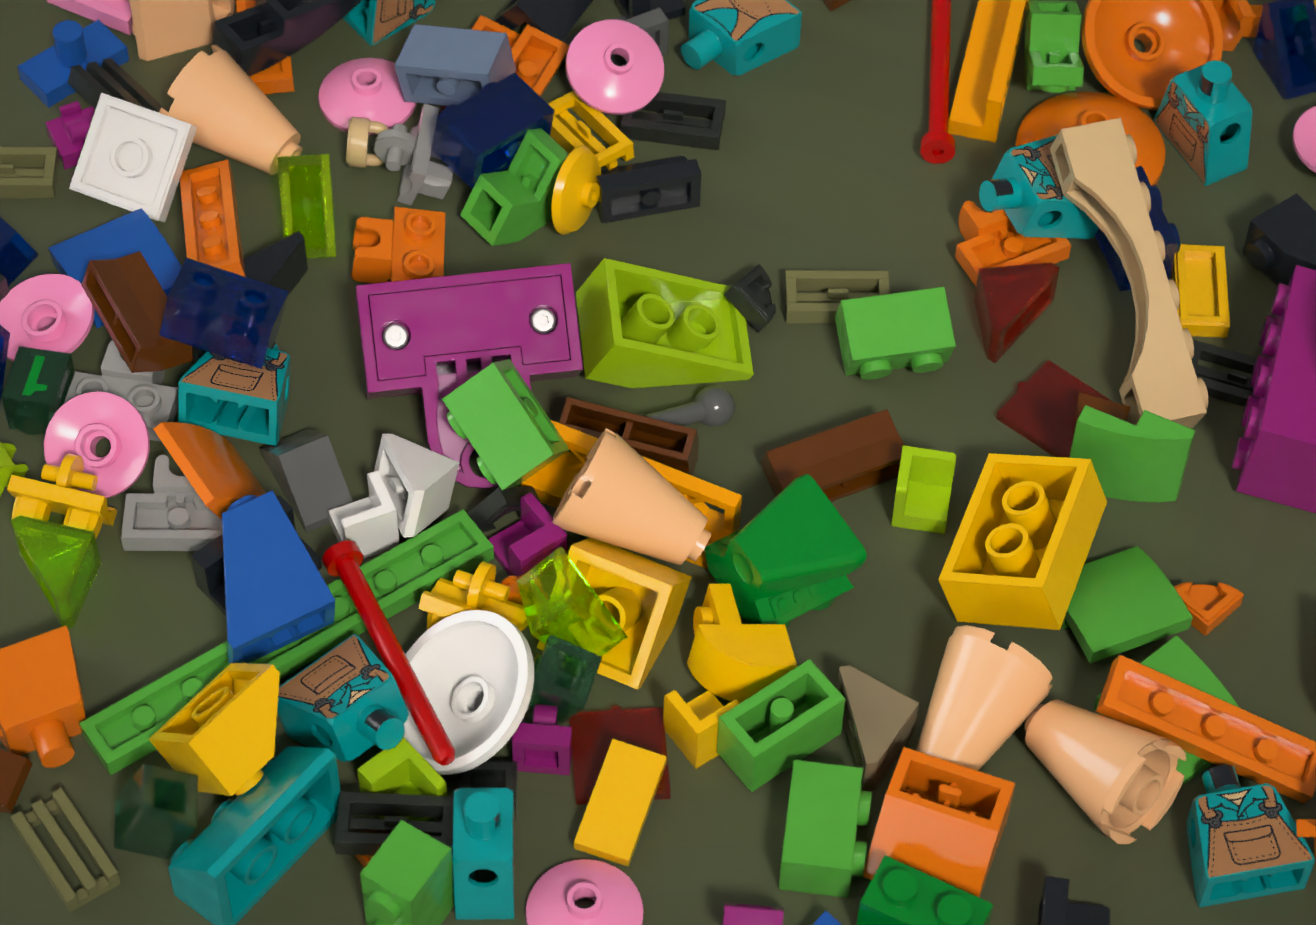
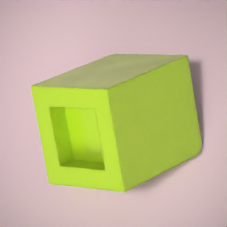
M903 445L891 526L945 534L956 463L955 453Z
M404 737L397 746L381 751L357 769L360 792L447 796L445 780ZM377 815L380 819H383V820H384V817H386V816H383V815ZM407 817L408 821L434 822L438 819L429 817Z

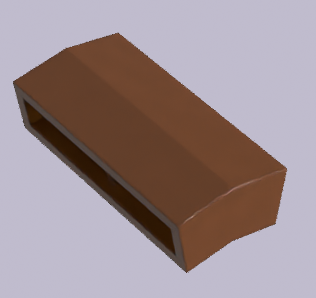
M140 251L116 259L89 261L82 287L131 373L163 371L193 361L192 338Z
M570 397L566 399L559 421L560 424L599 438L601 433L607 428L622 437L641 456L693 475L698 461L699 438L696 429Z
M888 409L767 451L760 463L775 497L794 479L804 474H809L832 502L898 478L902 448L905 444L896 430Z

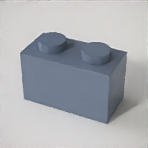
M414 24L394 65L405 102L498 111L516 71L507 33Z

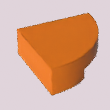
M1184 582L1174 587L1193 617L1191 625L1204 636L1208 635L1242 604L1244 597L1241 591L1219 582L1218 586L1207 584L1192 585V582Z

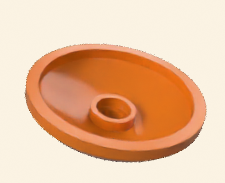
M1089 0L1084 11L1081 30L1082 45L1092 72L1111 94L1136 107L1158 110L1170 80L1176 75L1204 65L1209 61H1221L1223 33L1218 13L1211 0ZM1134 39H1138L1144 44V53L1139 52L1135 48Z
M1084 91L1054 96L1034 107L1023 119L1018 129L1015 145L1016 147L1058 135L1061 129L1121 118L1125 134H1130L1136 145L1137 161L1135 168L1139 182H1144L1147 185L1149 193L1161 177L1166 154L1164 140L1159 129L1142 110L1129 102L1109 94Z

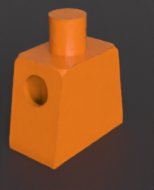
M63 626L0 649V740L8 752L20 756L36 750L44 767L55 768L66 764L75 754L69 738L81 734L79 723L86 720L87 717L70 634L67 626Z

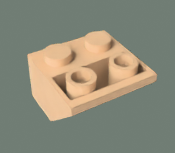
M127 0L130 2L133 20L132 33L136 37L139 59L145 61L212 44L214 22L231 16L236 12L235 0Z

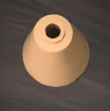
M212 45L213 54L208 55L203 50L196 54L182 69L167 92V95L174 99L169 112L161 107L159 113L198 126L192 142L196 145L270 175H274L280 170L284 172L289 171L302 153V147L299 146L300 133L227 51L217 45Z
M605 428L587 454V461L579 474L576 473L553 516L554 520L552 523L563 530L679 566L683 564L687 557L695 562L711 537V533L704 529L708 518L622 437Z
M969 625L956 627L946 645L916 751L979 771L1048 696L1049 690L1052 685H1049L1053 679L1051 672L1040 660L1014 642H1011L1007 651L990 643L995 634L991 631Z
M1052 700L1047 704L1038 705L1026 720L1025 742L1027 747L1099 830L1116 844H1130L1137 839L1132 837L1130 833L1135 831L1140 825L1149 831L1157 825L1173 804L1182 786L1185 775L1176 769L1178 758L1186 761V753L1179 745L1167 738L1061 700Z

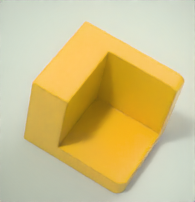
M673 690L664 695L663 729L693 767L697 769L718 756L717 736L719 717L740 703L738 700H734L723 706L710 691H706L686 703L677 691Z

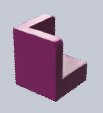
M529 492L520 498L521 520L488 540L494 546V558L509 576L514 575L518 577L528 574L541 581L564 567L567 559V534L561 527L552 523L554 520L536 497Z

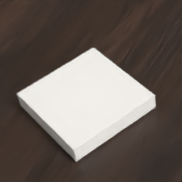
M101 93L69 189L132 212L142 208L149 218L165 223L198 126Z

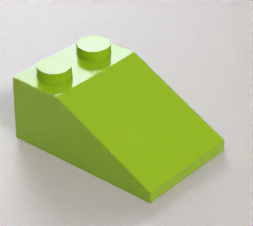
M604 258L576 292L585 379L627 388L749 380L754 373L746 319L723 295L731 286Z

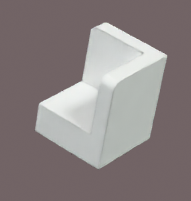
M378 470L367 474L369 497L328 511L330 525L338 542L346 540L356 542L363 554V559L384 553L400 545L397 510Z

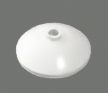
M469 610L444 618L418 638L406 653V657L455 749V759L446 766H442L434 761L409 710V716L404 723L405 732L403 737L439 775H451L468 771L486 762L515 733L531 699L534 684V662L530 646L523 633L510 621L496 613L484 610Z

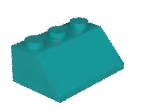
M287 746L273 761H268L261 768L264 773L263 777L254 787L239 795L235 800L229 799L225 801L214 813L210 825L195 840L190 839L177 849L168 866L174 895L213 925H236L337 820L341 790L336 754L327 748Z

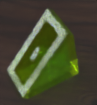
M330 154L278 156L283 239L300 231L305 238L307 258L336 257L335 208Z
M24 516L11 519L10 523L17 550L62 627L67 626L68 629L75 626L101 564L95 533Z
M562 547L557 548L517 580L531 635L582 671L590 667L628 637Z

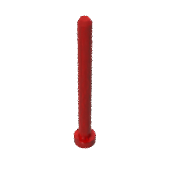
M932 0L928 133L921 139L920 154L924 160L934 164L946 163L955 156L956 142L954 137L948 133L951 0Z
M351 540L341 541L332 545L325 551L322 557V562L329 575L340 577L386 668L396 680L404 703L434 761L442 766L449 765L455 759V749L360 568L364 557L359 546Z

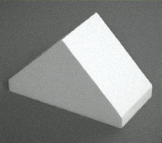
M382 433L374 471L378 470L397 510L398 528L402 536L415 537L449 509L459 462L397 435Z

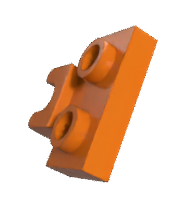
M969 200L965 201L961 207L959 230L966 241L957 244L955 258L980 293L1068 259L1070 256L1071 244L1067 238L1024 237L1016 231L1004 210H997L991 213L985 212L975 202Z
M395 207L392 220L370 217L358 218L355 223L352 248L355 250L350 275L351 279L357 282L375 284L388 282V278L390 282L444 276L445 212Z

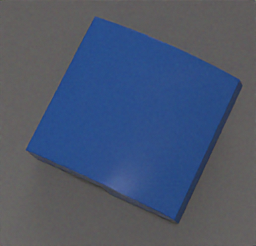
M142 208L48 248L53 265L62 275L70 276L81 284L90 260L116 259L140 251L167 297L191 286L185 271L172 249ZM94 308L93 325L99 328L104 326Z

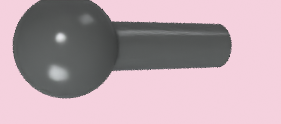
M708 386L698 392L693 402L644 416L680 426H687L697 422L708 426H721L729 422L733 417L735 402L732 395L726 389L719 386Z

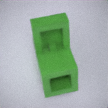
M1027 0L1024 53L1027 90L1061 93L1076 91V87H1082L1084 67L1079 56L1081 12L1076 1Z
M542 128L528 130L508 171L480 174L460 215L492 246L521 241L552 219L551 203L554 185L559 170L569 153Z

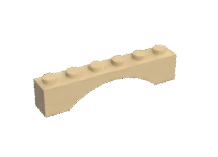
M1121 118L1061 129L1051 145L1050 151L1063 196L1084 211L1104 232L1120 257L1131 285L1136 312L1135 344L1128 372L1119 389L1123 405L1131 407L1128 422L1137 425L1144 410L1188 428H1193L1207 413L1206 409L1209 404L1208 391L1203 379L1196 377L1191 360L1194 356L1192 336L1187 328L1182 329L1177 312L1180 305L1178 288L1174 280L1167 278L1163 264L1165 259L1164 241L1161 233L1158 230H1153L1149 216L1151 210L1150 193L1147 185L1144 182H1139L1135 168L1137 150L1134 139L1130 134H1125Z

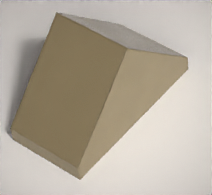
M851 665L841 666L838 670L836 689L845 697L844 729L855 767L863 768L861 789L864 791H874L903 750V747H905L915 733L919 703Z

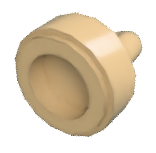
M352 117V119H349L346 164H348V167L366 168V166H380L385 163L376 154L367 153L369 133L379 134L389 130L385 124L378 121H370V118Z

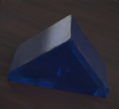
M1275 0L1263 5L1252 51L1284 100L1316 92V7L1314 0Z

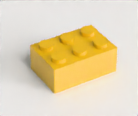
M988 454L938 579L957 622L1050 630L1061 629L1107 504L1091 459Z

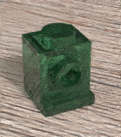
M554 635L548 636L542 654L536 653L533 656L534 684L528 708L534 710L535 704L558 706L557 720L562 723L585 708L602 657Z

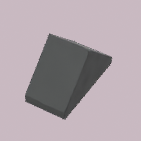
M308 428L279 440L277 446L267 445L260 448L264 461L306 533L330 523L329 510L353 502L328 435Z

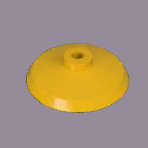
M584 145L576 147L569 153L559 170L554 185L551 214L553 225L561 235H567L580 229L587 221L599 199L600 186L597 183V176L600 175L599 163L593 152Z

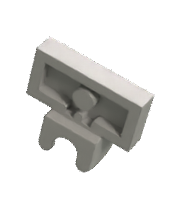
M112 340L108 344L100 367L102 375L75 372L64 404L70 399L88 392L98 391L115 394L126 399L140 412L147 425L150 440L162 442L153 428L161 422H174L178 410V388L162 385L165 370L131 373Z
M159 455L155 460L152 485L153 494L126 493L121 533L123 551H198L222 534V520L205 506L186 476H176L169 470L170 461L166 455Z

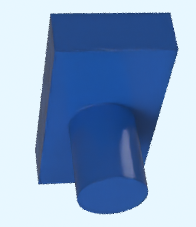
M99 19L83 29L78 22L66 20L58 23L53 28L52 33L55 45L17 67L20 80L49 108L76 92L67 83L72 66L81 65L86 70L87 63L96 61L102 66L103 59L112 58L121 66L129 61L127 46Z

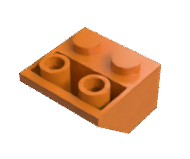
M903 747L883 801L864 866L863 877L872 880L882 859L886 855L980 898L1009 816L1015 783Z

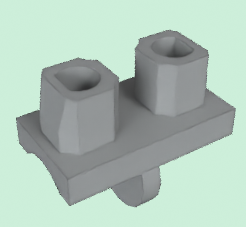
M424 103L419 125L412 127L410 133L407 132L405 125L395 124L392 129L380 132L376 137L374 151L381 161L386 162V168L390 171H398L403 165L397 202L411 206L418 193L443 200L451 185L454 169L430 161V156L450 163L458 146L460 131L436 122L438 107Z

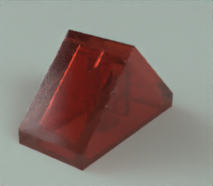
M1053 263L979 268L974 303L987 359L996 363L1052 303L1055 297L1060 267Z

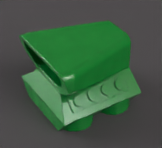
M804 474L794 479L745 527L704 548L709 572L718 584H731L738 612L746 624H785L786 628L792 619L810 610L819 611L826 609L833 604L837 596L854 588L846 575L859 569L867 557L862 543L814 478L809 474Z

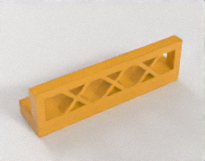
M978 0L949 118V134L996 143L1027 12V0Z
M551 420L574 454L565 452L522 482L521 486H532L541 503L557 509L575 474H579L587 461L586 456L598 438ZM642 456L708 518L704 529L711 533V537L707 545L740 529L742 495ZM704 502L724 509V514L709 508ZM703 550L695 562L688 557L685 560L708 569L705 550Z

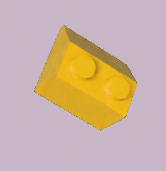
M587 538L577 542L570 547L537 648L638 690L644 683L675 627L692 576L596 539Z
M229 664L149 738V741L191 791L232 796L233 794L241 795L254 787L263 777L264 773L261 768L274 757L280 672L273 664Z

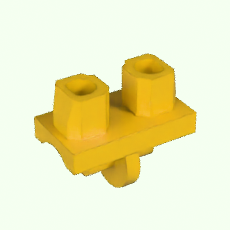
M70 453L64 457L60 467L45 464L42 468L41 478L56 482V485L11 475L7 491L15 498L11 525L17 531L38 537L44 536L50 513L63 514L66 516L59 537L64 542L88 549L92 548L102 524L113 526L117 510L107 506L105 496L79 491V488L95 491L98 484V476L84 473L82 456Z
M486 561L480 563L474 574L458 569L453 581L440 578L431 592L424 591L422 593L418 608L428 612L427 630L453 614L469 610H484L504 617L521 632L530 624L533 609L507 600L510 594V587L494 582L496 566Z

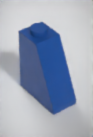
M273 490L259 497L248 495L235 501L226 512L222 513L229 664L255 661L334 623L335 599Z

